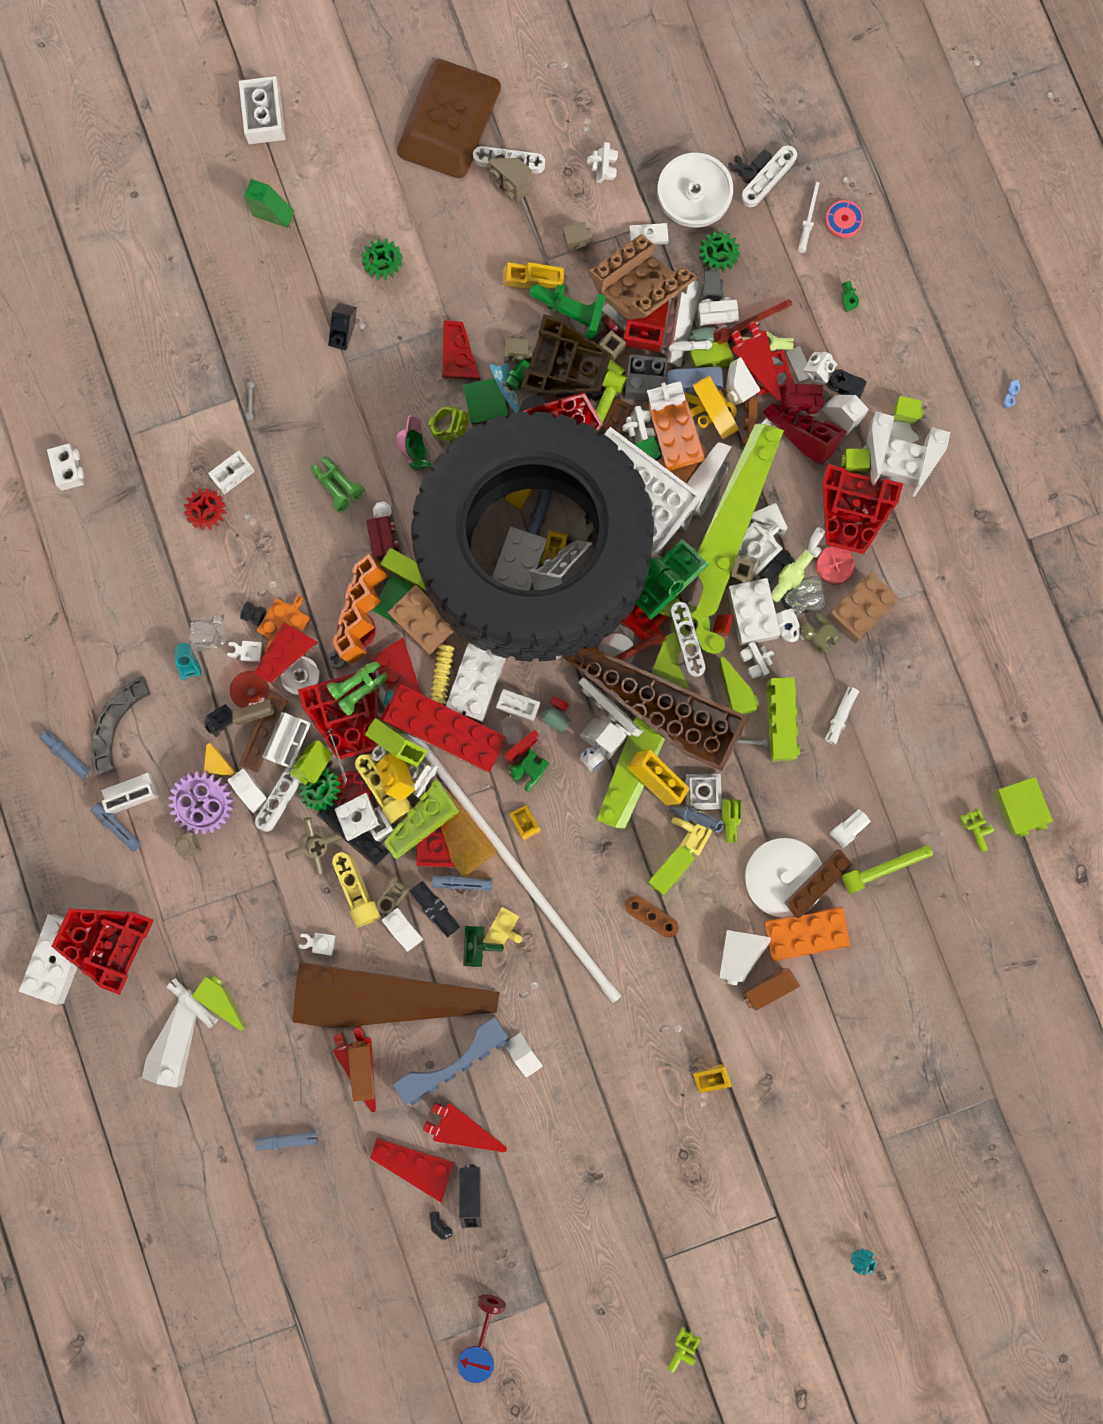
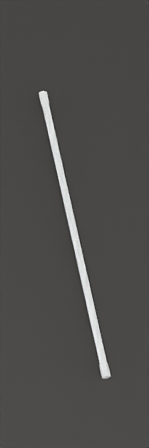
M379 686L378 698L386 707L387 705L384 704L386 691L382 686ZM407 734V736L429 750L424 758L438 767L436 770L437 775L601 986L608 999L612 1003L617 1001L621 994L605 977L425 742Z

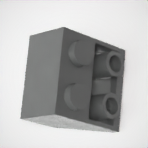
M629 355L625 399L649 401L647 390L661 387V383L666 380L668 358Z

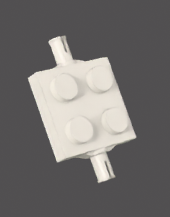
M754 521L746 531L737 557L742 553L759 559L754 576H757L783 549L774 538L775 533L781 528L776 522L769 530H766Z

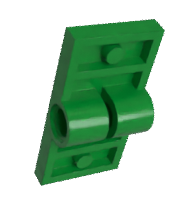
M682 539L662 559L655 557L650 560L644 589L639 600L635 601V604L652 620L709 564Z

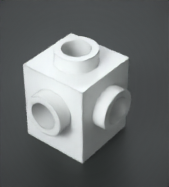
M814 352L803 372L813 383H827L838 364L828 352Z

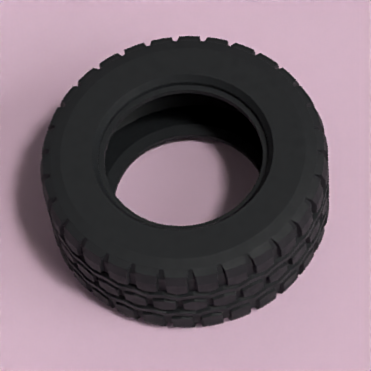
M528 412L510 414L509 418H505L504 415L488 420L484 426L479 424L465 432L463 438L459 436L446 448V453H441L430 467L431 472H427L420 485L419 491L421 494H418L413 507L414 518L411 523L412 546L418 570L431 602L435 605L441 618L449 623L451 629L460 637L468 638L470 644L483 651L491 650V654L507 659L512 656L517 661L532 662L533 659L537 658L539 661L556 660V656L569 657L578 654L581 648L589 649L601 642L602 636H609L620 626V621L628 617L635 606V601L639 600L642 594L645 580L648 576L653 546L654 517L651 514L652 504L650 496L645 490L646 485L637 469H634V463L623 450H618V445L604 434L599 435V431L583 422L578 424L576 419L558 415V417H553L552 413L534 412V415H529ZM524 489L551 490L570 498L589 516L598 538L591 558L581 571L568 581L544 590H521L501 584L490 577L478 565L471 553L473 533L485 511L500 498Z

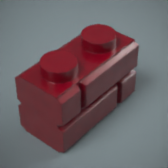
M786 383L780 388L782 411H788L789 414L806 411V414L811 415L818 413L824 407L823 385Z
M389 516L366 520L373 557L380 561L383 560L389 548L400 551L398 539L394 540L393 533L396 532L395 522L390 521Z

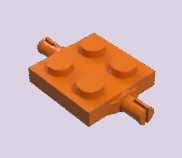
M297 595L292 605L284 603L278 598L275 599L256 630L269 641L263 652L266 653L283 623L303 632L311 619L298 609L304 598Z

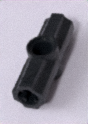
M421 881L410 890L411 895L423 907L422 910L432 922H435L447 938L460 928L459 923L448 912L446 905L438 896L434 895L424 881Z

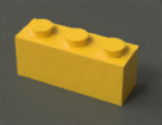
M651 750L636 752L627 766L666 806L680 804L690 789Z

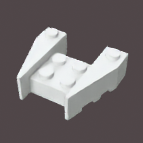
M875 412L866 437L868 449H870L872 485L875 486L879 477L904 483L914 487L912 496L915 497L945 453L951 432L932 427L925 439L924 446L890 437L894 416Z

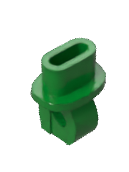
M851 281L841 283L843 290L841 301L845 313L859 305V298L855 294L856 288L853 289Z
M525 360L517 363L513 371L506 374L508 378L505 384L512 390L518 391L520 385H522L526 369H528L530 364Z

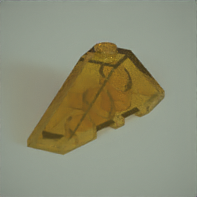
M447 790L446 792L460 812L440 827L451 861L461 875L465 877L498 853V851L449 790Z

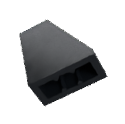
M472 1164L459 1168V1219L462 1228H482L480 1167Z

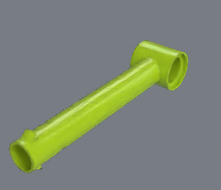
M611 370L607 372L602 386L606 387L596 409V413L602 423L616 392L621 394L627 381V377Z
M926 845L860 873L856 869L843 874L841 877L848 894H852L864 889V884L933 856V851L929 845Z

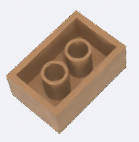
M870 572L827 618L856 643L897 602L899 597L876 575Z
M414 585L387 612L428 655L453 632L450 624L441 618L435 605L417 585Z

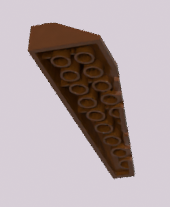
M593 647L589 649L581 648L578 654L564 658L682 753L723 771L748 721L746 715Z
M300 962L295 988L293 1022L326 1028H341L497 1013L500 992Z

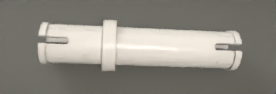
M847 687L838 711L830 722V729L824 739L826 742L831 744L833 742L834 745L837 744L842 730L846 727L845 722L855 699L859 694L857 689Z
M176 978L173 979V985L169 983L167 989L178 997V1001L181 1004L184 1003L208 1028L213 1027L212 1022L216 1024L218 1018L192 997L193 992L190 989L187 990Z

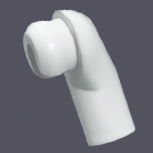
M820 527L816 528L808 546V551L814 557H818L822 551L821 548L817 547L825 534L824 529Z

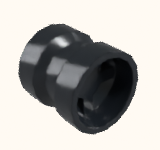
M247 601L242 608L240 619L251 621L254 625L259 626L266 615V608L256 607L253 603Z

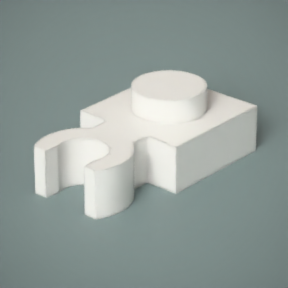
M242 641V646L234 642L228 644L230 647L236 648L234 653H227L231 658L241 655V661L260 663L262 660V642Z
M315 933V937L312 938L309 934H301L300 937L307 938L308 942L306 945L300 944L299 948L307 949L313 947L312 953L333 956L336 936Z

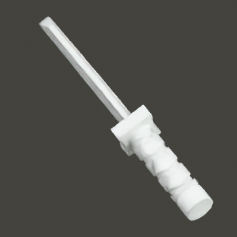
M816 182L807 221H803L801 228L803 233L798 251L801 253L806 251L809 234L814 224L811 222L819 182Z

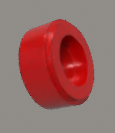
M552 696L549 700V704L561 711H566L569 706L568 703L556 696Z

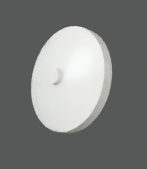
M687 153L678 156L666 165L659 177L657 189L659 204L664 213L680 225L704 227L713 224L726 213L731 204L733 196L731 175L719 160L710 155Z
M790 838L768 841L753 852L746 865L745 886L748 895L760 910L771 916L780 918L793 916V913L784 902L822 865V862L818 855L801 841ZM818 900L807 911H809L818 902Z

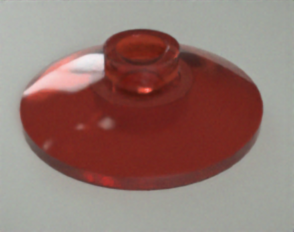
M244 671L238 674L230 685L231 699L240 708L266 701L269 694L268 682L254 674V671ZM253 688L254 693L249 695L248 689Z

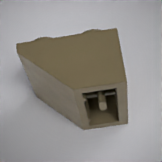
M519 158L490 159L488 161L490 182L496 188H501L508 199H513L518 203L533 188L532 170Z

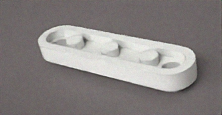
M783 146L743 190L741 197L745 206L755 207L791 168L797 158L795 148Z

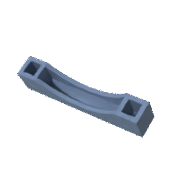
M495 1016L478 1028L470 1048L456 1062L433 1072L411 1071L396 1081L393 1086L405 1106L409 1103L413 1106L422 1100V1094L425 1092L431 1094L439 1088L437 1084L443 1080L446 1083L456 1077L455 1073L462 1069L464 1072L472 1067V1061L479 1058L481 1061L490 1055L489 1050L496 1047V1049L504 1046L509 1036Z

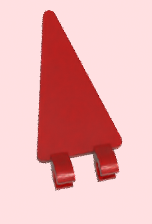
M754 321L747 327L752 335L751 338L743 341L738 330L731 334L730 337L735 344L732 351L738 358H742L746 367L775 400L780 401L781 393L767 332H760L756 321Z
M359 1026L353 1029L356 1041H364L365 1044H370L374 1077L372 1039L370 1037L365 1038L363 1028ZM341 1032L333 1036L337 1046L333 1053L351 1080L348 1048L353 1045L352 1043L346 1044L344 1034ZM375 1095L374 1099L364 1100L369 1110L375 1112Z
M434 1102L431 1112L441 1115L442 1118L438 1126L426 1121L423 1131L433 1134L435 1142L498 1152L507 1151L505 1145L452 1103H448L445 1107Z

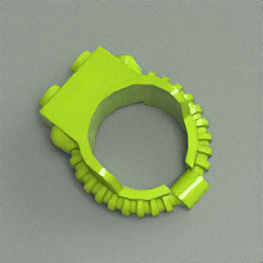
M446 406L435 412L434 417H430L428 426H430L432 435L437 440L453 442L459 436H465L470 414L456 407ZM446 415H452V423L448 430L440 432L439 428L436 427L437 420L441 421Z

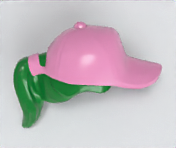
M408 416L406 429L401 430L397 434L398 449L400 453L407 457L409 466L412 469L430 468L432 463L424 459L426 449L423 444V435L421 434V423L417 417Z

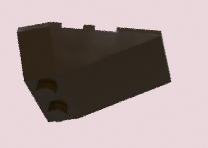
M544 314L538 331L537 344L529 369H526L521 388L536 393L600 392L612 354L582 335L580 331L572 328L564 320Z

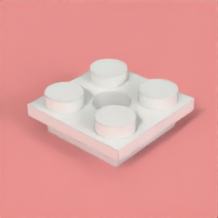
M425 759L422 760L419 767L407 763L416 789L412 794L417 797L425 792L426 785L435 776L438 768Z
M685 774V784L690 788L686 794V806L691 805L695 810L722 809L721 774ZM699 787H707L709 795L707 797L700 796L698 793Z
M366 793L335 809L347 841L379 825ZM358 813H361V814H362L361 820L358 821V822H355V821H354L355 816H356Z

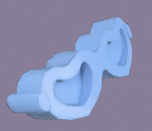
M1019 380L1009 384V388L1006 391L1007 396L1004 397V402L1002 403L1005 409L1011 408L1016 403L1014 395L1020 391Z

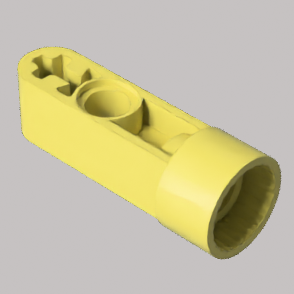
M372 754L360 755L355 762L356 768L383 808L382 812L389 823L393 825L407 817V813L413 808L408 799L405 798L403 801H400L391 796L386 797L387 794L384 792L382 782L380 781V784H378L375 779L376 775H379L376 766L378 762L373 760Z
M337 853L333 857L332 863L350 905L351 911L349 913L355 928L365 926L380 919L382 916L377 908V904L369 896L354 857L347 853ZM343 858L347 859V861L344 863L345 866L341 865V862H343ZM350 875H353L355 882L350 886L347 880ZM362 895L363 898L355 901L354 898Z

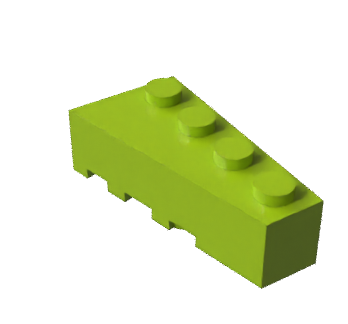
M795 677L771 678L766 683L771 762L794 761L797 759V755H800V745L797 744L799 728L798 724H796Z

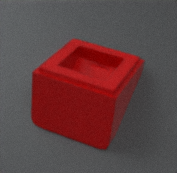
M717 615L712 633L726 637L730 630L733 615Z

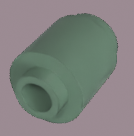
M709 326L691 331V336H688L691 342L708 340L713 343L718 341L715 328H710Z
M547 706L541 715L544 718L542 722L556 732L563 733L571 722L567 718L568 716L555 706H552V708Z

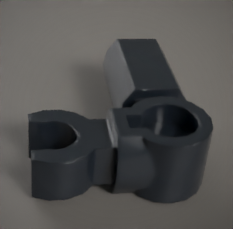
M763 149L751 162V165L742 163L741 157L736 155L734 161L738 164L733 165L729 162L728 168L732 172H738L744 183L749 184L756 177V173H759L772 159V155Z
M785 549L781 550L774 557V561H771L760 574V578H767L770 584L781 571V566L785 567L788 563H795L790 552Z

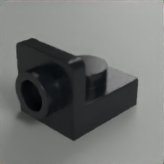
M226 703L208 714L204 722L206 730L215 737H218L222 730L233 724V712Z

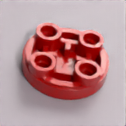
M358 771L345 772L346 784L342 774L337 778V781L341 783L337 788L341 791L335 794L338 798L335 801L340 806L365 793L368 795L369 800H371L373 793Z

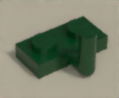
M465 926L463 966L482 967V952H502L504 945L501 943H483V926Z

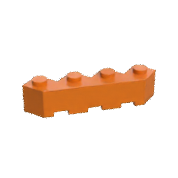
M370 553L353 567L352 573L354 576L352 583L348 585L345 596L347 601L345 608L341 610L338 621L340 626L332 642L339 656L351 665L367 654L360 638L374 628L367 613L382 602L374 587L388 577L386 570L380 565L381 562Z

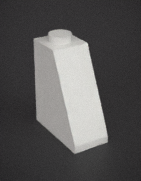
M835 395L824 404L821 410L835 425L846 430L845 436H847L862 422L869 409L856 395Z
M727 930L719 978L726 979L725 983L737 985L738 982H745L769 945L771 938Z

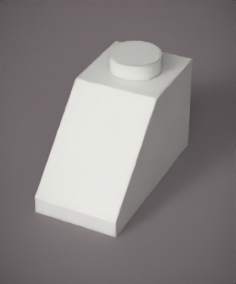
M741 357L730 363L725 387L729 400L735 406L760 391Z
M243 768L227 780L254 814L262 809L268 798L248 770Z
M396 908L382 919L392 935L407 952L424 940L400 908Z

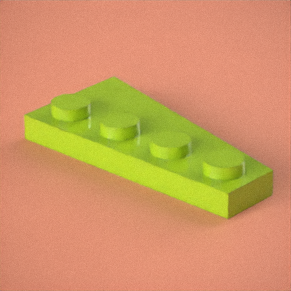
M435 779L432 786L427 792H424L416 806L411 808L403 822L399 823L385 840V845L395 859H398L460 812L439 780Z

